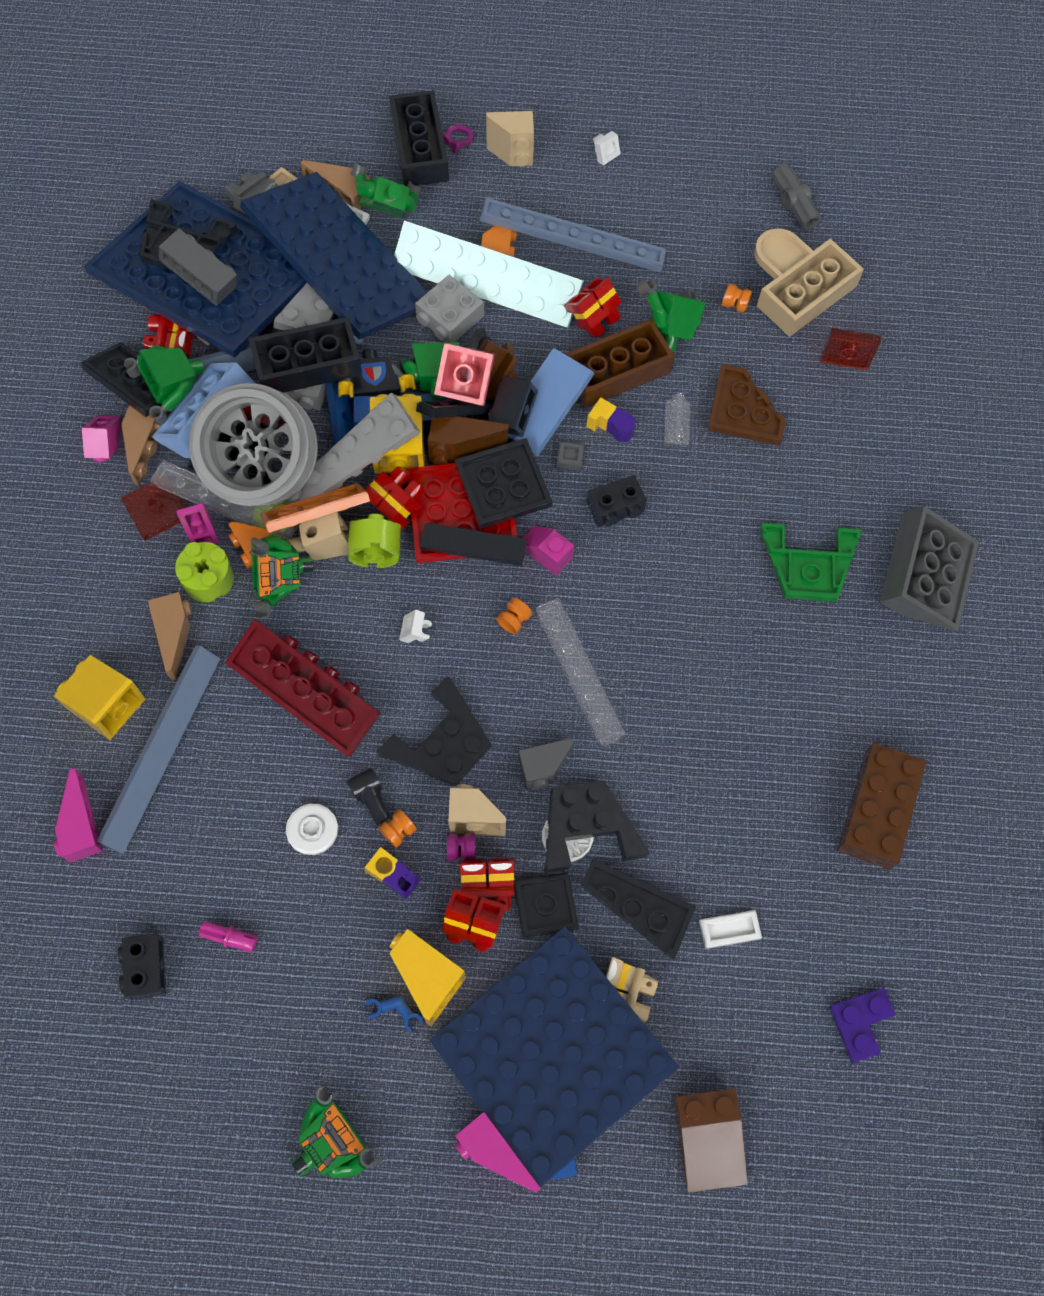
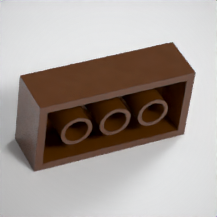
M652 319L565 353V355L594 373V376L579 396L584 408L596 404L600 397L604 400L671 373L675 358Z
M874 742L871 744L863 757L838 844V852L888 870L899 864L926 760Z

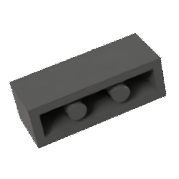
M177 229L159 246V261L216 306L236 288L237 274L232 267L227 264L224 265L216 258L212 251L204 249L199 245L192 235Z

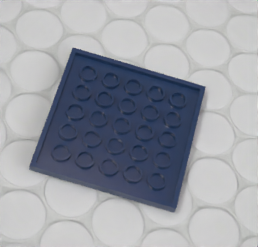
M566 927L562 928L429 1040L540 1188L679 1068L678 1064Z

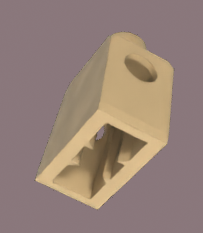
M337 511L301 523L299 525L301 536L289 539V542L298 553L306 551L312 560L317 561L348 554L349 528Z

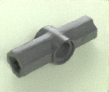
M787 163L779 165L773 171L772 178L781 191V200L784 208L792 210L802 229L810 230L820 223L822 217L811 200L812 194L809 186L806 183L801 184L791 165H787Z

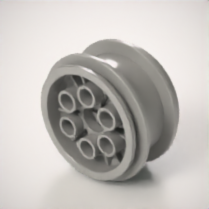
M240 383L216 392L200 407L190 429L189 453L198 477L212 493L234 504L261 507L284 502L304 487L311 477L316 464L318 443L316 431L310 417L294 399L265 385ZM246 406H251L252 421H248L243 411V408ZM268 415L270 425L263 429L260 425L261 418ZM282 417L286 423L276 430L278 421ZM243 422L245 429L242 435L239 436L236 433V426ZM220 432L232 436L233 438L230 439L231 443L218 442ZM286 433L289 442L285 447H281L278 439L282 434ZM266 439L269 443V448H267ZM252 440L258 442L255 451L249 449V446L253 444ZM237 447L239 455L237 460L233 461L230 457V451L232 448ZM282 451L292 452L290 460L281 456ZM279 458L282 461V469L279 472H274L272 463ZM236 465L241 466L233 479L227 474ZM255 465L258 474L254 479H251L248 475V470L251 466ZM265 471H267L271 483L264 485Z

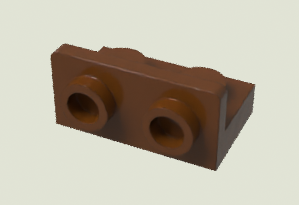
M485 338L478 350L495 354L486 395L488 400L493 401L496 396L497 386L502 382L503 376H508L513 371L517 358L508 350Z

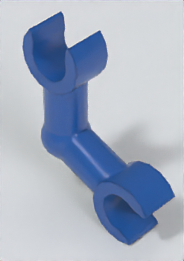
M395 995L392 998L381 1001L369 999L364 1003L366 1005L375 1003L378 1006V1011L375 1014L369 1015L368 1018L376 1019L382 1012L397 1009L404 1019V1026L407 1031L413 1033L409 1027V1020L411 1018H417L424 1025L422 1017L419 1014L413 1013L402 995Z

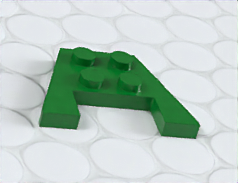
M762 523L760 532L784 599L836 602L860 538L861 529L838 528L836 531V552L786 549L785 524Z

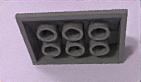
M925 506L903 513L880 603L898 614L954 632L958 631L979 541Z

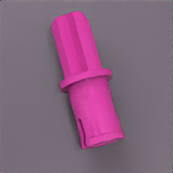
M206 921L201 924L199 929L200 937L223 943L224 948L230 946L249 953H253L258 939V935L234 929L233 925L227 928Z

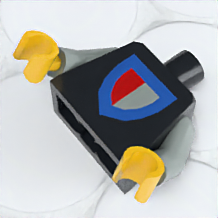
M365 349L362 352L363 359H360L362 375L340 381L338 383V397L350 395V397H353L354 407V396H378L381 394L389 395L390 393L400 395V387L401 392H405L407 388L416 389L414 376L404 374L396 365L391 364L388 357H377L375 349Z

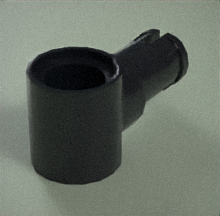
M372 768L346 780L357 802L361 801L363 805L367 806L376 825L391 818L381 798V784Z

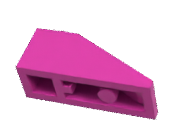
M201 503L176 511L190 542L219 543L214 522L206 504Z
M76 768L69 770L55 828L57 840L54 841L57 855L59 857L62 856L70 863L103 851L101 844L96 842L99 835L84 778Z
M484 1112L455 1135L459 1142L454 1146L465 1160L471 1157L474 1162L534 1192L541 1189Z

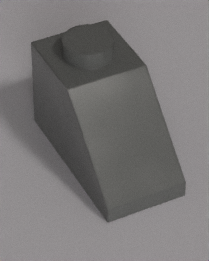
M572 738L519 750L518 759L526 789L533 787V790H540L548 787L549 783H553L572 752Z

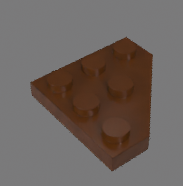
M721 364L707 431L780 446L786 422L785 418L781 413L775 411L771 406L770 399L760 387L757 388L750 379L751 375L745 368Z

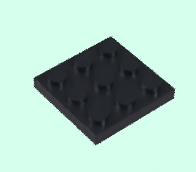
M527 438L455 460V466L479 529L552 507V499Z

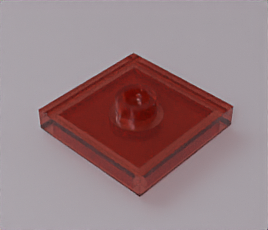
M832 328L822 351L820 363L868 370L880 345L881 336Z
M167 475L121 497L144 541L180 524L181 521L176 511L186 508Z

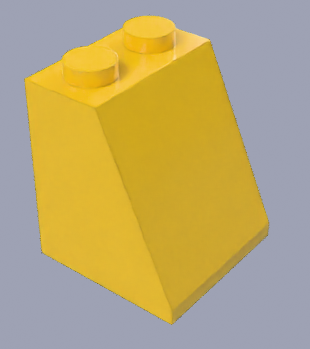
M381 394L376 397H370V412L388 395ZM404 394L398 397L420 433L398 449H391L382 455L383 459L377 463H373L375 474L382 471L384 473H391L397 466L405 473L406 468L425 466L423 414L416 412L417 403L422 402L421 396Z
M89 655L86 660L81 661L77 665L72 676L58 686L57 692L54 695L62 706L108 740L114 737L146 700L133 681L92 655Z
M407 929L404 934L399 932L389 946L392 948L390 955L426 1023L432 1027L466 979L465 971Z

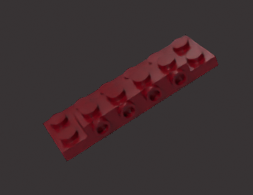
M254 619L225 664L345 756L351 757L381 712L363 699L364 697L359 694L361 690L359 686L349 680L346 683L338 678L340 672L330 665L323 667L318 663L320 658L312 651L306 649L303 652L297 647L299 642L288 634L284 637L280 636L259 620Z

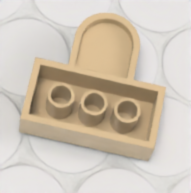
M785 229L768 230L758 238L754 255L757 263L775 280L762 288L757 307L791 337L856 288L864 269L832 239H829L813 251L791 231Z

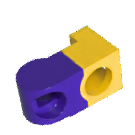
M600 397L588 414L586 427L593 431L600 427L613 434L617 441L627 442L633 437L635 419L629 413Z
M381 847L364 869L365 872L378 879L404 899H407L420 883L417 876Z

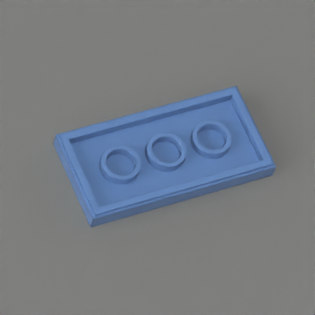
M553 348L530 381L537 388L538 393L524 435L519 437L508 434V438L514 442L527 438L533 454L538 457L594 376L593 371Z

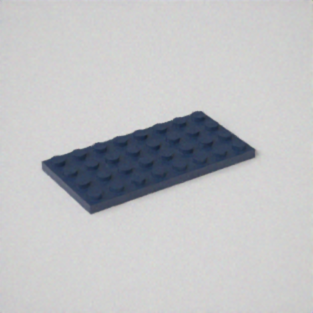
M318 172L241 200L240 208L339 319L349 318L352 332L358 340L416 314L415 303L428 292L402 264L397 262V258Z

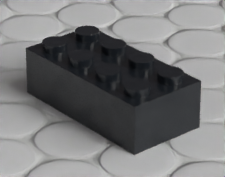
M434 90L390 95L391 119L403 185L408 186L409 181H412L413 185L449 181L448 158Z
M348 317L249 338L260 384L282 393L362 375L360 357Z

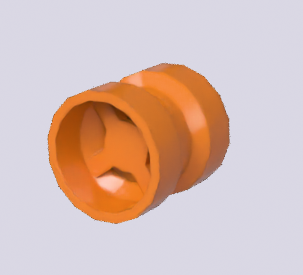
M730 283L723 298L722 306L736 308L737 312L744 314L750 301L752 290L746 288L742 290L737 285Z
M511 598L507 603V609L500 612L496 621L503 629L516 635L522 628L521 624L523 621H527L530 618L532 611L521 600Z
M400 809L392 815V820L383 822L378 827L382 835L394 848L402 844L403 838L406 835L411 836L417 831L412 821Z

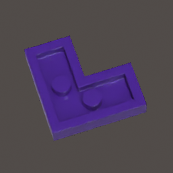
M885 987L829 1006L851 1064L881 1054L870 1024L896 1016Z

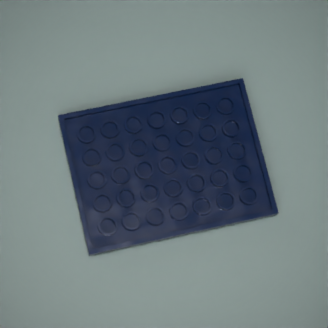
M179 181L157 200L171 204L173 212L166 224L204 235L207 234L216 218L237 224V232L213 252L219 261L224 265L227 264L232 267L237 274L236 288L216 306L172 270L142 262L140 252L144 232L147 229L146 220L147 214L150 213V208L103 248L84 267L91 276L235 358L250 344L249 338L257 337L280 314L307 282L251 219Z

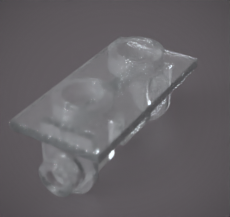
M676 393L672 400H666L664 444L689 446L690 402H687L684 394Z

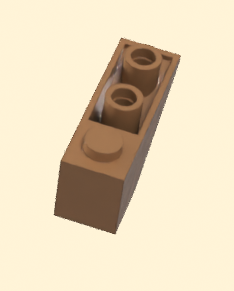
M129 405L122 422L128 471L134 484L139 486L142 477L144 478L147 474L150 457L154 456L157 449V441L152 436L161 426L155 422L160 413L154 418L150 415L144 417Z

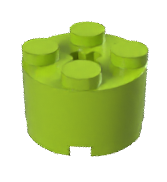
M370 514L368 519L350 521L348 533L349 561L362 567H368V563H377V568H385L397 564L400 556L401 525L384 520V516L381 514Z
M191 542L186 545L177 558L175 565L176 575L182 587L192 599L199 602H212L221 595H226L232 588L234 582L233 570L225 551L219 546L209 542Z

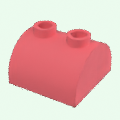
M444 343L434 394L484 406L495 354Z

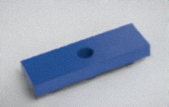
M330 382L325 384L326 401L329 406V422L332 426L333 445H336L354 428V419L350 395L338 397V383Z

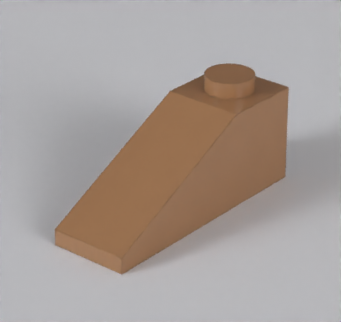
M303 160L300 163L303 177L318 172L345 203L359 210L363 207L359 205L360 195H358L356 190L355 177L351 175L353 168ZM366 174V180H369L370 177Z
M179 592L148 600L165 671L171 681L176 680L178 677L191 625L188 616L192 615L188 599L183 600Z

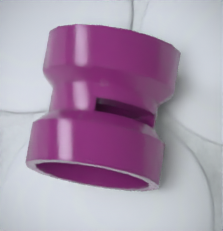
M466 832L465 835L460 836L456 833H447L448 861H456L458 858L476 860L475 832Z

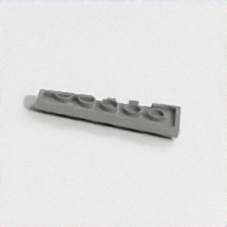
M306 283L275 318L274 328L284 331L331 321L336 314L313 288Z
M390 393L316 462L307 483L298 493L287 500L288 504L340 488L345 480L351 476L356 477L361 474L364 467L370 463H377L383 459L382 455L391 449H398L417 436L420 431L398 397Z

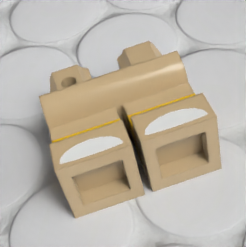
M612 957L606 978L642 1022L646 1023L651 1007L637 1003L636 1000L638 993L653 997L658 980L644 974L645 969L633 967L623 963L622 960Z

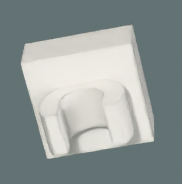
M611 131L605 136L599 134L593 138L598 163L605 165L621 154L616 133Z
M414 610L404 616L400 641L410 643L416 639L421 642L429 639L430 636L422 632V627L427 629L432 626V623L429 620H424V612Z

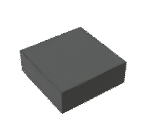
M560 441L557 467L581 470L585 444Z

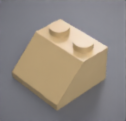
M533 111L486 112L487 149L509 166L533 165Z
M467 784L450 788L448 820L450 833L465 835L466 832H475L477 836H506V817L479 789H473L472 785Z

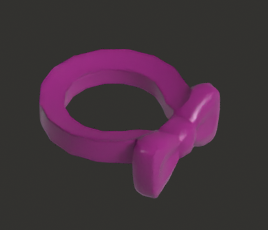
M461 124L452 125L448 128L447 132H442L444 143L451 146L454 153H458L460 147L470 145L474 137L473 131ZM456 131L464 132L468 135V139L454 141L451 138V134Z

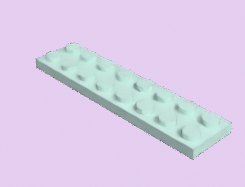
M407 221L403 223L394 255L397 258V262L402 264L411 275L439 283L450 274L479 298L569 328L573 313H568L564 304L581 291L584 282L583 280Z

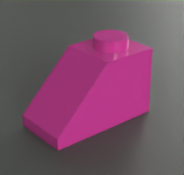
M97 415L82 427L84 458H93L94 461L103 462L108 461L117 452L122 416Z
M533 526L522 538L527 539L525 551L554 575H557L573 558L574 545L554 529Z

